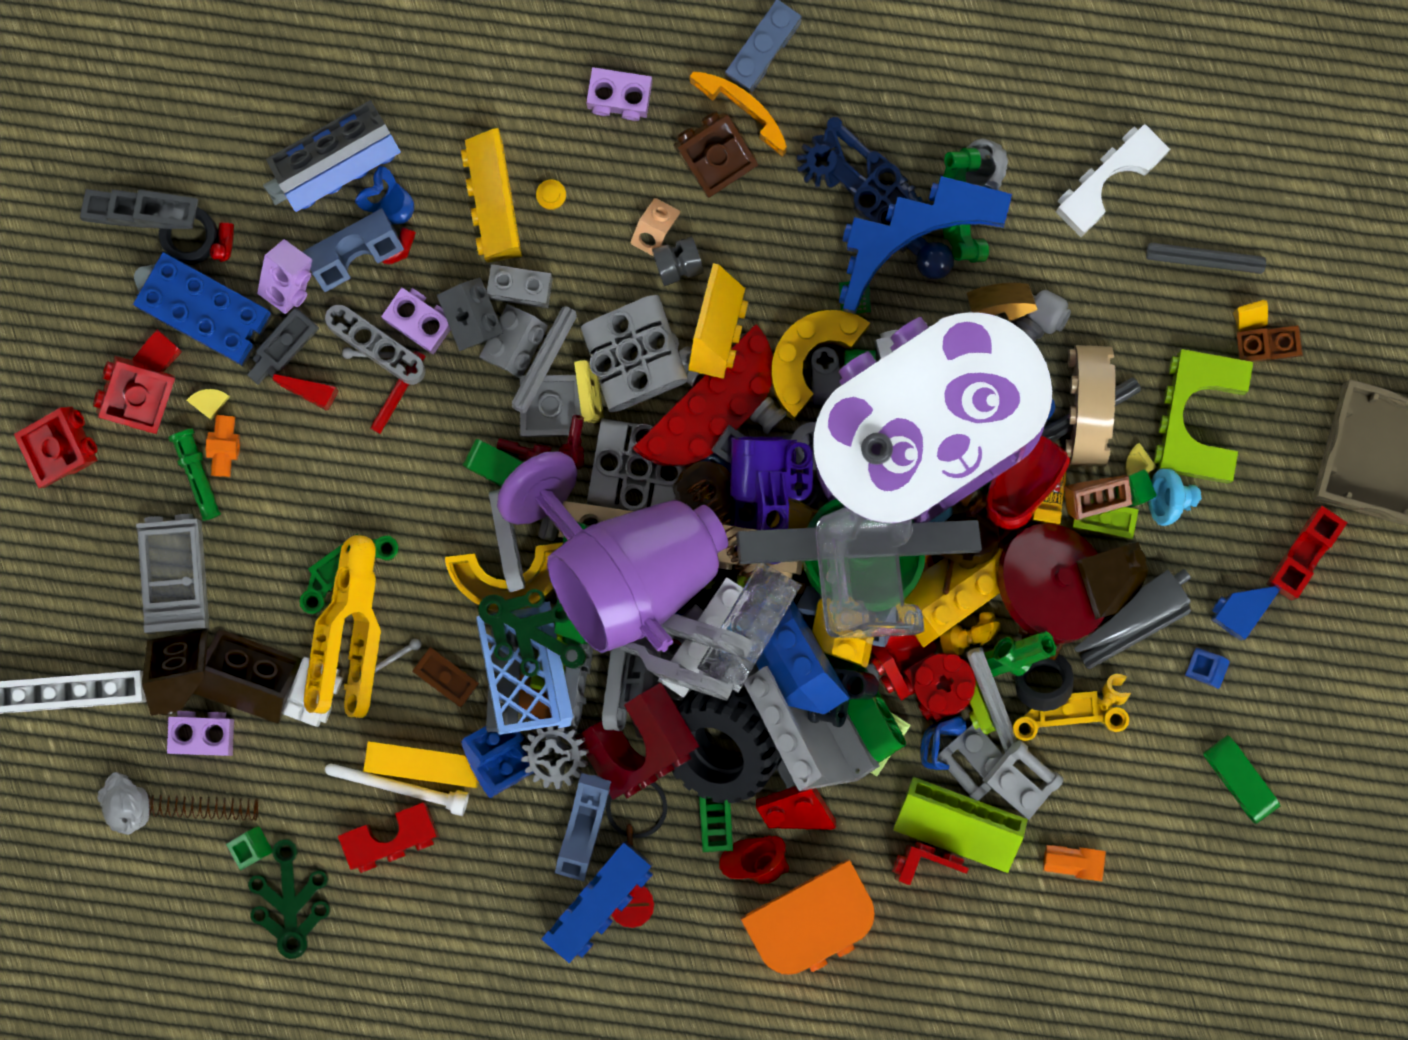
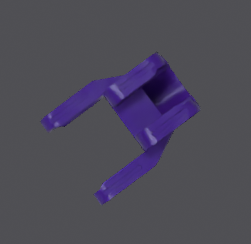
M783 437L731 438L730 495L733 497L734 504L730 510V526L735 525V527L754 530L789 528L788 498L798 501L804 500L812 491L813 452L809 445L797 442V440L782 439ZM796 447H800L804 451V458L799 464H796ZM796 469H798V470H802V469H803V473H798V472H797V474H796ZM796 481L802 483V489H797V494L793 490ZM748 503L752 507V515L749 519L742 520L739 516V508L743 504ZM772 510H776L780 516L779 523L775 527H769L766 523V516ZM737 545L734 548V552L738 551Z

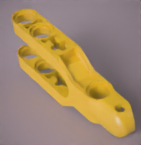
M354 535L348 538L342 545L331 603L315 621L304 693V707L309 713L325 714L331 707L344 619L350 614L353 616L354 624L348 657L351 660L347 684H344V690H346L344 709L347 717L363 718L368 713L381 629L372 609L376 577L373 572L376 546L369 537L364 535Z

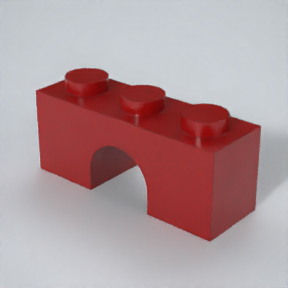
M1324 506L1316 508L1266 584L1270 587L1276 586L1279 588V593L1291 601L1298 599L1314 575L1313 570L1325 552L1333 546L1348 522Z
M423 802L395 813L399 823V832L395 839L388 843L376 839L369 824L338 835L350 870L358 868L359 872L363 873L376 868L375 861L387 857L388 862L406 856L404 850L413 846L419 851L434 845L433 839L439 837L427 803Z

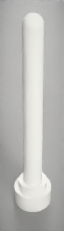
M332 763L325 767L326 774L445 805L446 809L451 810V814L463 816L467 807L468 792L456 790V792L450 791L447 794Z

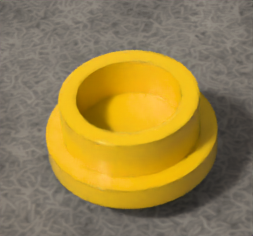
M546 180L538 186L536 198L543 208L555 210L564 204L566 190L559 181Z

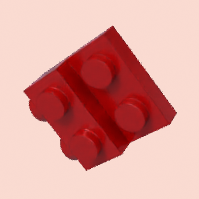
M115 355L113 362L107 361L103 370L102 379H106L104 389H98L94 397L93 407L97 408L98 418L157 434L175 376L147 368L143 363Z
M73 406L61 407L14 434L39 489L46 488L61 478L75 474L98 461L95 453L98 451L97 445L92 438L86 436L82 428L85 425L84 417L78 410H74Z

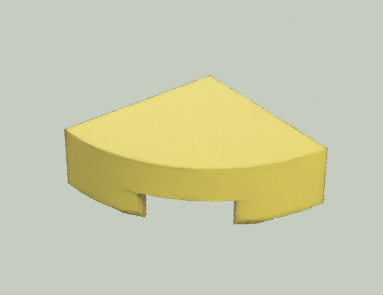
M205 389L194 393L186 401L212 420L230 396L219 390Z
M1140 443L1135 445L1129 452L1125 464L1126 475L1140 470H1146L1149 473L1156 468V465Z

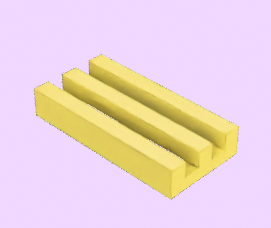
M576 361L574 364L581 416L584 417V422L599 423L604 418L598 378L590 369V361Z

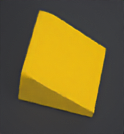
M1264 299L1243 305L1234 310L1233 315L1239 332L1255 330L1268 324L1267 300L1265 301Z

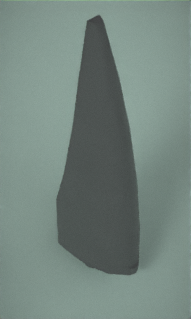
M1183 569L1173 576L1167 570L1143 586L1135 597L1113 618L1074 648L1075 652L1102 646L1129 636L1168 617L1191 603L1181 585L1191 579L1189 573Z

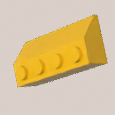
M495 128L466 139V149L461 150L464 168L469 167L471 178L466 179L468 196H474L476 208H471L472 221L474 226L479 225L481 237L476 238L478 255H484L487 263L522 257L503 141L499 128Z
M999 548L998 553L992 559L976 564L972 569H964L954 562L950 589L947 595L943 594L948 558H943L924 571L912 593L895 606V609L923 648L1000 593L997 570L1003 549Z

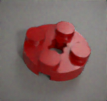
M942 653L931 656L921 664L916 672L914 683L916 696L921 705L933 713L945 716L957 714L969 705L974 696L976 687L974 672L970 665L956 654ZM945 676L946 679L954 681L950 685V692L946 693L944 689H937L936 685L940 683V677Z

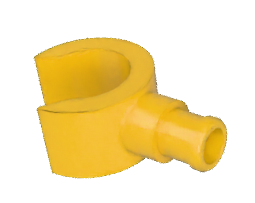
M1113 674L1104 684L1102 689L1104 697L1102 702L1099 703V707L1102 710H1108L1109 706L1113 704L1122 705L1128 700L1131 693H1119L1112 687L1122 686L1127 678L1125 675Z

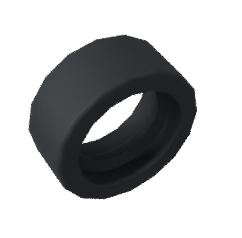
M197 207L195 219L201 221L204 225L206 239L203 245L196 251L183 252L177 249L172 243V229L159 228L158 236L162 248L169 256L184 264L193 265L203 262L210 256L211 246L218 243L216 223L206 211Z
M1058 654L1056 660L1047 658L1032 663V666L1025 674L1015 676L1017 696L1023 704L1033 710H1056L1071 697L1074 680L1072 667L1066 658ZM1036 669H1052L1062 676V685L1054 692H1035L1027 686V675Z

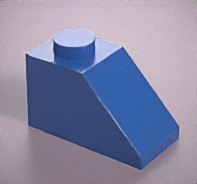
M1273 586L1233 593L1226 598L1221 596L1211 610L1215 613L1211 620L1240 641L1246 640L1280 589Z

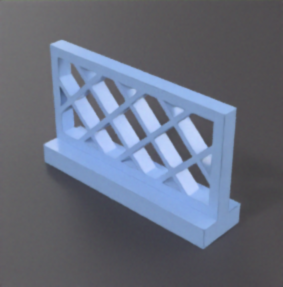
M550 601L544 602L539 608L520 609L511 613L519 618H524L550 611ZM477 616L476 622L498 734L558 725V728L571 726L573 714L560 655L530 639L532 646L538 650L539 657L536 660L541 663L542 668L537 675L542 677L545 683L541 691L537 693L524 684L529 676L525 675L519 681L506 672L514 660L519 663L523 661L522 657L519 656V647L503 669L492 662L491 655L494 653L496 642L493 637L486 633L484 625L486 623L480 616ZM504 623L506 635L509 631L516 635L515 629ZM554 623L536 627L557 639V635L554 633ZM488 642L493 645L490 650H489ZM502 646L500 648L501 651L507 655L509 654L508 647ZM530 662L525 666L529 669L528 673H532L536 668L535 663L531 664ZM494 671L499 674L496 679L494 676ZM502 677L517 686L509 698L497 691L496 685ZM520 689L535 698L527 710L512 701ZM545 691L547 693L548 699L542 696L545 693ZM499 699L505 703L502 708ZM540 701L550 708L551 718L538 719L530 712L537 702ZM508 705L523 715L516 724L504 725L502 714ZM526 718H528L529 720H531V721H528V722H524V720H525Z

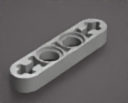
M334 305L327 310L325 321L332 333L404 383L414 385L423 380L426 369L422 360L417 355L346 306ZM344 314L346 322L352 327L348 330L342 323H338L335 326L333 317L335 315L341 317ZM367 329L372 333L371 339L364 344L358 343L355 340L356 333L359 330ZM384 346L394 347V357L390 360L381 359L379 357L381 348ZM401 357L408 366L412 367L416 364L415 367L418 372L416 374L409 373L407 376L405 368L399 364Z
M498 489L489 492V499L505 581L509 592L525 589V580L514 524L504 520L497 508L498 493L500 491Z

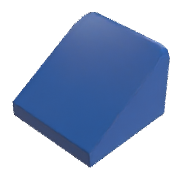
M1196 647L1185 676L1219 689L1230 661L1223 656Z

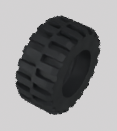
M732 683L734 687L728 700H722L691 690L676 707L700 747L689 753L692 758L691 760L677 768L674 766L675 770L672 773L676 779L680 778L684 782L683 786L689 791L693 789L698 792L697 796L704 799L710 797L713 798V802L724 803L725 800H728V803H737L754 797L757 792L763 789L782 761V757L748 691L741 689L742 685ZM704 728H714L729 735L739 746L743 757L730 756L717 749L708 739Z

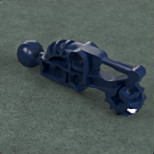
M832 117L828 120L824 135L812 137L813 148L803 144L802 150L806 154L797 155V161L804 163L797 167L798 173L808 172L804 177L805 183L810 182L813 178H816L815 188L820 187L821 180H825L829 188L835 187L840 183L854 196V209L864 220L882 224L881 220L887 215L890 203L896 204L897 197L923 203L922 197H918L915 193L916 188L913 185L909 186L907 184L909 180L900 173L897 166L891 164L877 151L871 152L859 141V138L842 125V121L838 117ZM838 137L867 159V179L845 161ZM828 157L827 167L821 165L819 168L816 167V158L822 160ZM887 172L893 174L896 180L892 185L885 186L880 183L878 178L881 174ZM864 195H870L875 199L876 203L871 208H864L859 204V199ZM919 237L900 249L902 253L909 249L917 256L916 264L918 270L929 279L937 280L944 278L954 267L952 251L942 242L928 243L925 239Z

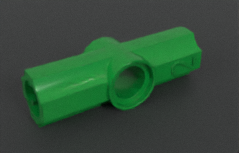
M1045 631L1019 641H1015L1011 637H1005L997 643L994 650L985 652L984 655L993 677L1007 672H1011L1015 676H1021L1029 670L1032 663L1055 656L1057 647L1053 636Z

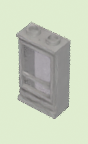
M193 514L175 515V520L163 521V517L144 518L145 523L136 524L144 633L155 634V632L164 631L180 632L187 629H210L202 521L197 518L193 519Z

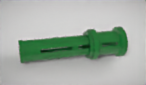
M194 428L175 433L169 436L168 439L169 442H173L179 458L177 461L178 466L185 470L200 510L202 521H207L220 516L221 512L218 509L201 463L204 455L198 451L193 437L195 431Z

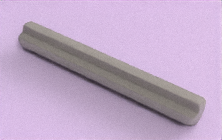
M567 306L561 308L512 401V408L516 411L526 413L577 317L575 310Z
M981 647L969 650L967 657L1006 753L1018 739L1014 736L1011 721Z

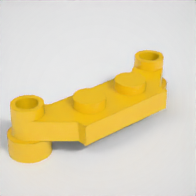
M1097 691L1072 693L1068 701L1056 710L1039 711L1031 708L1023 717L1018 718L1012 727L1014 736L1021 741L1032 740L1036 736L1038 728L1091 722H1100L1108 730L1120 732L1127 728L1129 715L1124 709L1119 707L1113 708L1109 706L1108 710H1102L1099 707V703L1102 700L1098 698ZM1113 714L1119 717V724L1117 726L1112 725L1110 722ZM1022 723L1029 727L1026 735L1021 734L1019 731V726Z

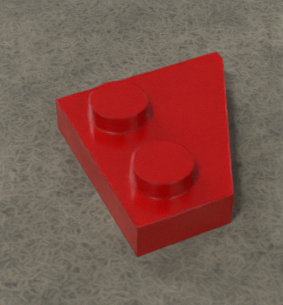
M794 786L756 799V809L768 828L828 830L836 828V819L816 788L799 791Z

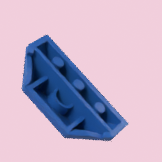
M789 592L763 607L751 640L753 644L749 653L759 670L768 666L787 705L826 714L849 700V694Z

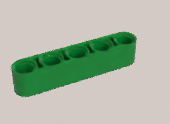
M825 653L832 666L868 672L862 666ZM861 678L857 682V690L859 693L863 690V681ZM879 690L869 700L849 699L848 715L869 753L876 761L881 762L906 746L904 735Z

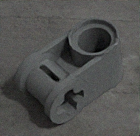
M829 347L817 349L811 357V389L814 406H823L830 395L841 386L839 381L842 377L838 373L840 370L839 358L837 353ZM821 353H826L827 358H832L833 363H830L826 370L823 369L821 364L816 363V360L821 358Z

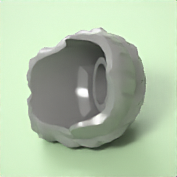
M984 138L977 139L967 148H977L979 150L981 165L976 172H966V182L999 191L1002 185L1001 181L1006 176L1007 152L1000 144Z
M119 772L112 773L107 778L105 786L98 791L97 798L102 807L103 817L106 824L110 826V829L129 835L145 826L149 821L148 795L145 789L134 785L127 775Z

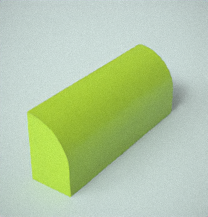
M913 777L902 802L893 831L1008 873L1024 838L1028 819Z

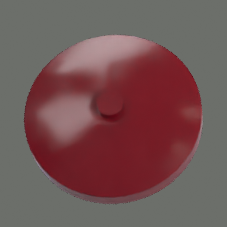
M1049 523L1028 527L1015 535L1007 543L998 563V587L1007 611L1022 629L1032 636L1047 631L1053 636L1055 644H1065L1087 636L1100 625L1104 617L1095 619L1076 562L1098 554L1093 546L1075 531L1061 525Z

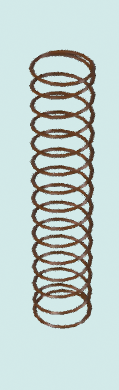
M706 479L701 480V481H699L698 483L694 484V485L691 486V487L688 489V491H687L688 494H695V493H696V495L693 497V501H699V500H701V501L697 504V508H698V505H699L706 497H708V496H710L711 494L714 493V491H713V492L709 493L707 496H705V497H703V498L694 500V498H695L702 490L708 488L710 485L705 486L703 489H701V490H699V491H697V492H694V493H690V492H692V491L698 489L699 487H701V486L707 481ZM703 482L701 485H699L698 487L694 488L697 484ZM718 498L706 504V506H709L710 504L714 503L718 500ZM720 505L719 507H717L716 509H714V510H712V511H713V512L716 511L717 509L721 508L723 505ZM724 512L723 514L718 516V518L725 515L727 512ZM728 519L727 521L722 523V525L729 522L731 519ZM735 525L726 530L725 532H728L729 530L733 529ZM736 534L733 535V536H731V537H729V538H728V541L731 540L733 537H735ZM737 543L727 547L730 548L727 552V555H734L731 559V562L739 561V559L736 561H732L733 558L736 555H738V551L732 554H728L729 551L737 545ZM738 562L737 565L735 566V569L744 568V569L740 572V574H739L740 576L748 575V576L744 579V582H745V580H746L752 573H754L756 570H758L759 568H761V566H760V567L756 568L755 570H753V571H751V572H748V573H746V574L741 575V573H742L749 565H751V564H747V565H745V566L736 568V567L739 565V562ZM764 571L749 578L745 584L751 583L762 576Z
M148 794L149 815L152 811L154 817H157L160 811L162 817H165L168 812L169 816L172 818L176 812L177 816L179 817L177 810L178 796H176L175 810L173 816H171L169 810L170 796L168 795L167 810L165 815L163 816L161 809L162 795H160L159 809L157 815L155 816L153 809L154 795H152V799H150V795ZM184 796L183 810L179 818L182 817L183 812L185 813L186 818H189L192 812L193 817L195 819L199 816V813L201 814V817L203 819L206 818L207 813L209 814L210 819H213L216 813L218 819L220 820L224 813L225 818L227 820L230 819L231 814H233L234 820H237L239 814H241V818L244 821L247 817V814H249V819L251 821H253V819L256 821L258 817V799H255L253 819H251L249 809L250 799L248 798L247 812L245 818L243 819L241 809L242 799L240 798L239 812L237 818L235 819L233 809L234 798H232L231 812L229 818H227L225 810L226 798L224 797L223 811L221 817L219 818L217 810L218 798L216 797L215 811L213 817L211 818L209 810L210 797H208L207 811L205 817H203L201 810L202 797L200 796L199 811L197 817H195L193 810L194 797L192 796L191 810L189 816L187 817L185 810L186 796Z

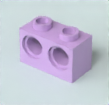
M592 67L586 102L587 108L592 109L593 114L600 116H610L611 112L622 114V118L632 121H639L640 117L647 118L652 77ZM602 87H607L613 93L610 98L602 100L596 96V92ZM631 92H638L642 95V100L637 104H630L625 99Z
M283 239L264 256L257 294L284 314L294 306L299 307L307 297V292L305 291L307 283L311 278L310 268L312 259Z
M401 288L381 318L434 355L451 330L445 314L440 306L436 305L433 309L424 303L426 297L417 290L411 288L408 292ZM411 303L415 306L413 315L410 317L399 315L400 307L403 304ZM430 320H435L440 324L439 330L432 335L426 334L424 332V325Z
M177 711V717L168 718L167 754L233 756L234 719H226V713L208 712V718H196V712ZM184 724L190 725L193 730L191 739L186 742L182 741L179 737V729ZM219 725L223 730V737L219 742L214 743L209 738V731L213 726Z

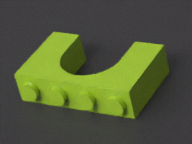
M1184 349L1177 353V357L1172 356L1169 374H1174L1172 386L1167 385L1164 396V403L1168 404L1167 416L1162 415L1159 425V433H1163L1162 445L1156 446L1154 463H1158L1157 471L1162 468L1172 469L1182 476L1226 484L1233 482L1238 451L1207 446L1194 440L1185 428L1183 410L1188 398L1201 390H1217L1245 395L1249 392L1253 362Z

